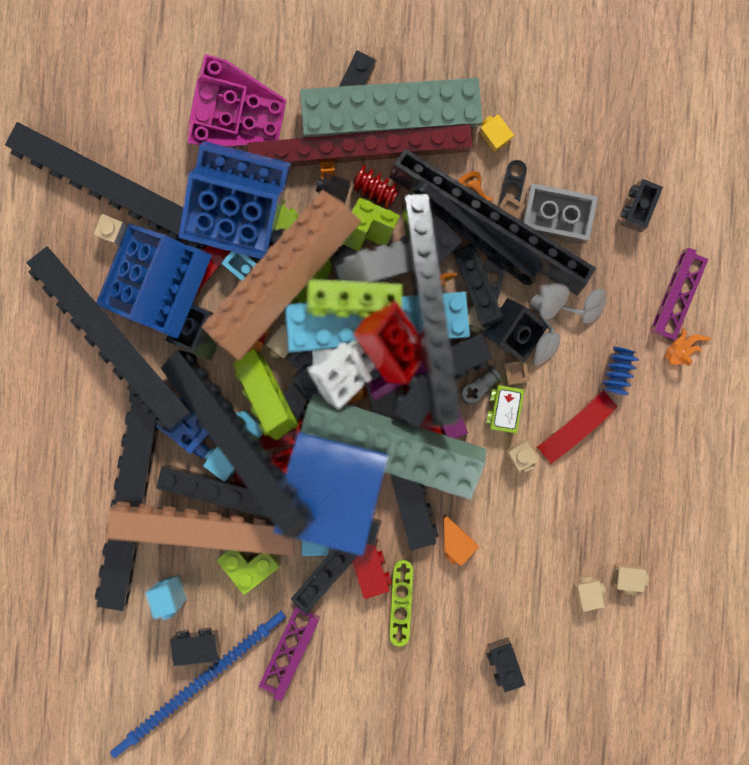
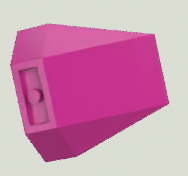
M205 54L195 85L188 121L187 143L200 146L201 143L206 141L226 147L248 146V142L279 140L286 99L229 61Z

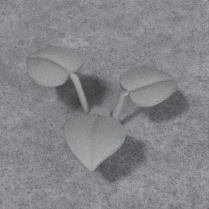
M561 284L542 286V295L536 294L531 299L529 307L540 314L539 319L548 326L549 332L544 333L538 341L533 365H539L549 360L556 353L560 345V334L554 333L555 330L547 319L553 318L560 309H564L577 314H583L582 321L584 323H591L601 315L606 304L607 292L603 289L592 291L584 302V309L578 310L564 305L569 297V289Z

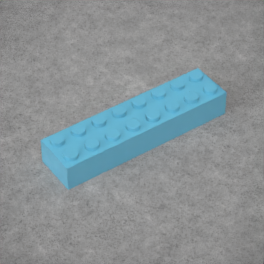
M466 292L443 293L449 339L457 340L470 337ZM402 296V310L419 334L414 296ZM307 303L287 305L284 309L288 353L337 349V346L342 342L349 345L356 340L353 333L364 319H360L357 315H349L348 318H337L335 314L314 317L312 313H307Z

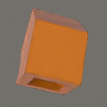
M334 161L320 162L321 179H323L324 173L335 176Z

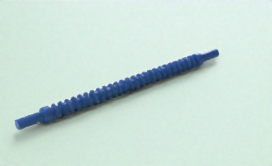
M281 610L265 624L261 623L257 626V631L253 630L252 635L248 634L247 639L243 638L242 643L238 642V647L233 646V651L228 650V655L224 654L223 659L219 658L218 663L214 662L213 667L209 666L208 671L204 670L203 675L199 674V679L194 678V683L190 682L189 687L185 686L184 691L180 690L179 695L175 694L174 699L170 698L169 703H164L165 707L161 706L159 708L160 711L156 710L154 712L155 715L151 714L150 719L146 718L145 723L141 722L140 727H135V731L131 730L126 735L127 738L110 751L111 755L116 758L128 747L140 742V738H144L145 734H149L150 730L155 729L154 726H159V722H164V717L169 718V713L174 714V709L178 710L179 705L183 706L184 701L188 702L189 697L193 698L194 693L198 694L199 689L203 690V685L208 686V681L212 682L213 677L217 678L218 673L222 674L223 669L227 670L228 665L232 666L233 661L237 662V657L241 658L242 653L246 654L247 649L251 650L252 645L256 646L257 641H262V637L266 638L270 635V630L287 617L285 613Z

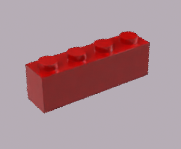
M366 544L363 556L358 555L352 562L364 599L390 592L389 585L392 584L389 571L384 572L382 564L386 563L382 550L378 551L376 544Z

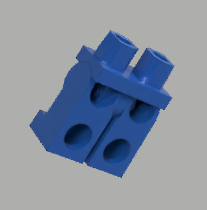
M180 397L179 400L193 416L173 433L168 429L163 431L158 424L156 427L189 454L194 453L203 459L211 450L203 441L207 436L210 438L211 436L183 398Z

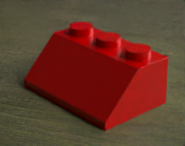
M393 301L365 317L353 333L387 383L408 384L423 362L420 335L397 301Z

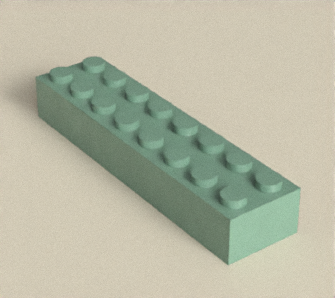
M479 78L300 89L299 94L303 138L471 124V128H478L483 123Z
M313 394L301 433L388 454L385 467L386 473L470 500L486 462V448L420 427L415 428L411 424L348 404L337 408L327 403L323 396Z

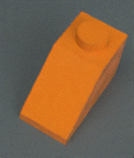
M446 514L443 516V548L446 552L444 556L453 565L457 562L462 566L479 546Z

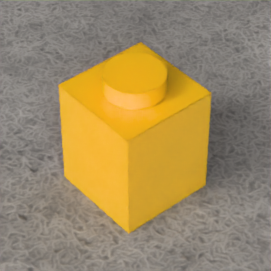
M499 114L494 118L490 115L482 121L479 134L494 153L513 139L514 134Z

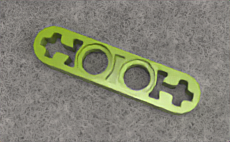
M399 559L393 567L389 634L392 644L399 647L406 645L410 637L413 566L407 559ZM402 564H406V568H410L409 571L405 572V580L409 579V583L406 581L396 582V578L401 580V572L397 568H400ZM401 585L406 586L408 594L405 597L397 596L395 592L397 587ZM397 608L406 609L407 616L404 619H397L394 613ZM393 623H407V626L402 625V634L406 636L402 637L401 641H397V637L393 636V634L398 632V625L393 626Z

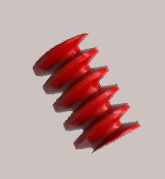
M364 164L353 181V184H355L354 191L358 192L362 189L361 195L363 197L370 193V201L377 198V205L380 206L385 202L384 209L388 210L395 202L401 188L396 191L397 183L388 186L389 178L381 182L382 174L380 173L374 178L373 169L366 173V165Z

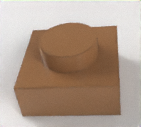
M507 194L499 205L501 209L517 219L526 206Z
M515 361L503 364L507 385L530 381L526 361L524 363Z

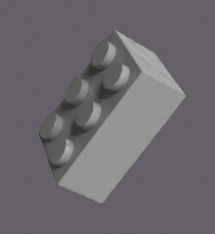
M532 183L528 188L522 222L544 236L585 244L590 239L598 196Z
M403 240L392 243L388 247L386 245L376 247L373 251H369V249L355 253L356 255L344 258V263L335 266L339 279L342 282L380 283L411 272L407 244H404Z

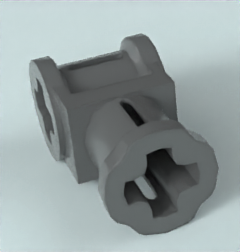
M490 365L482 376L461 389L460 396L462 401L467 404L478 402L482 395L494 384L503 381L502 377ZM467 389H474L476 391V393L474 394V396L476 397L475 399L467 398Z

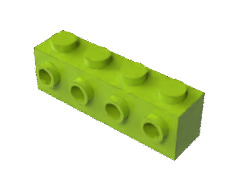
M309 280L307 313H312L314 317L335 314L337 318H348L349 315H357L360 319H364L393 301H397L402 308V284Z
M253 349L240 360L233 363L236 370L234 373L235 377L244 386L242 391L253 405L251 410L261 422L259 424L261 431L266 436L270 435L277 440L297 427L298 423L265 357Z

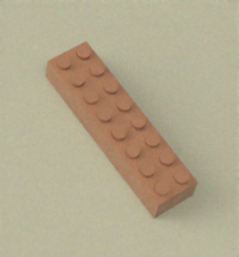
M322 190L314 197L304 212L299 214L289 229L284 231L281 238L267 251L259 263L252 268V271L244 280L237 285V288L229 297L222 302L214 314L207 319L202 328L224 349L240 360L361 221L344 203Z
M117 502V505L111 506L108 514L107 539L291 556L293 538H285L283 535L273 533L274 522L259 515H252V518H244V514L230 513V516H223L219 511H208L207 514L198 513L199 510L186 508L185 512L176 511V507L163 506L161 510L153 509V505L140 504L139 507H131V503Z

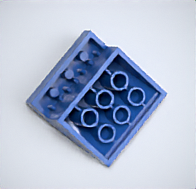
M206 141L201 143L197 165L189 172L179 238L262 259L271 246V236L277 226L291 163Z
M129 223L96 303L98 306L178 339L212 255L185 245L166 235Z
M299 432L285 479L298 490V496L301 500L311 507V513L316 520L296 539L363 556L377 507L388 454ZM275 525L273 533L283 535Z

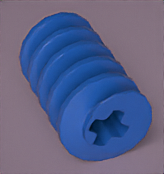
M614 346L613 351L617 354L611 355L610 359L615 363L608 364V368L613 371L605 372V375L610 380L602 382L608 387L603 390L619 395H629V392L624 390V387L632 386L626 380L634 378V375L629 373V370L637 369L631 363L639 361V358L634 356V353H637L635 351Z

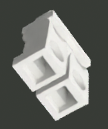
M357 339L349 345L342 342L319 366L314 364L308 369L325 401L337 408H341L365 382L368 383L372 379L369 372H371L375 365L367 355L361 359L360 356L365 351Z

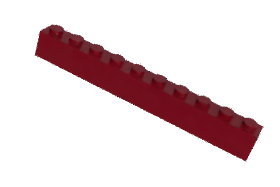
M471 124L248 142V152L291 163V167L319 165L320 162L327 161L343 163L399 158L404 149L417 156L470 152L472 148Z

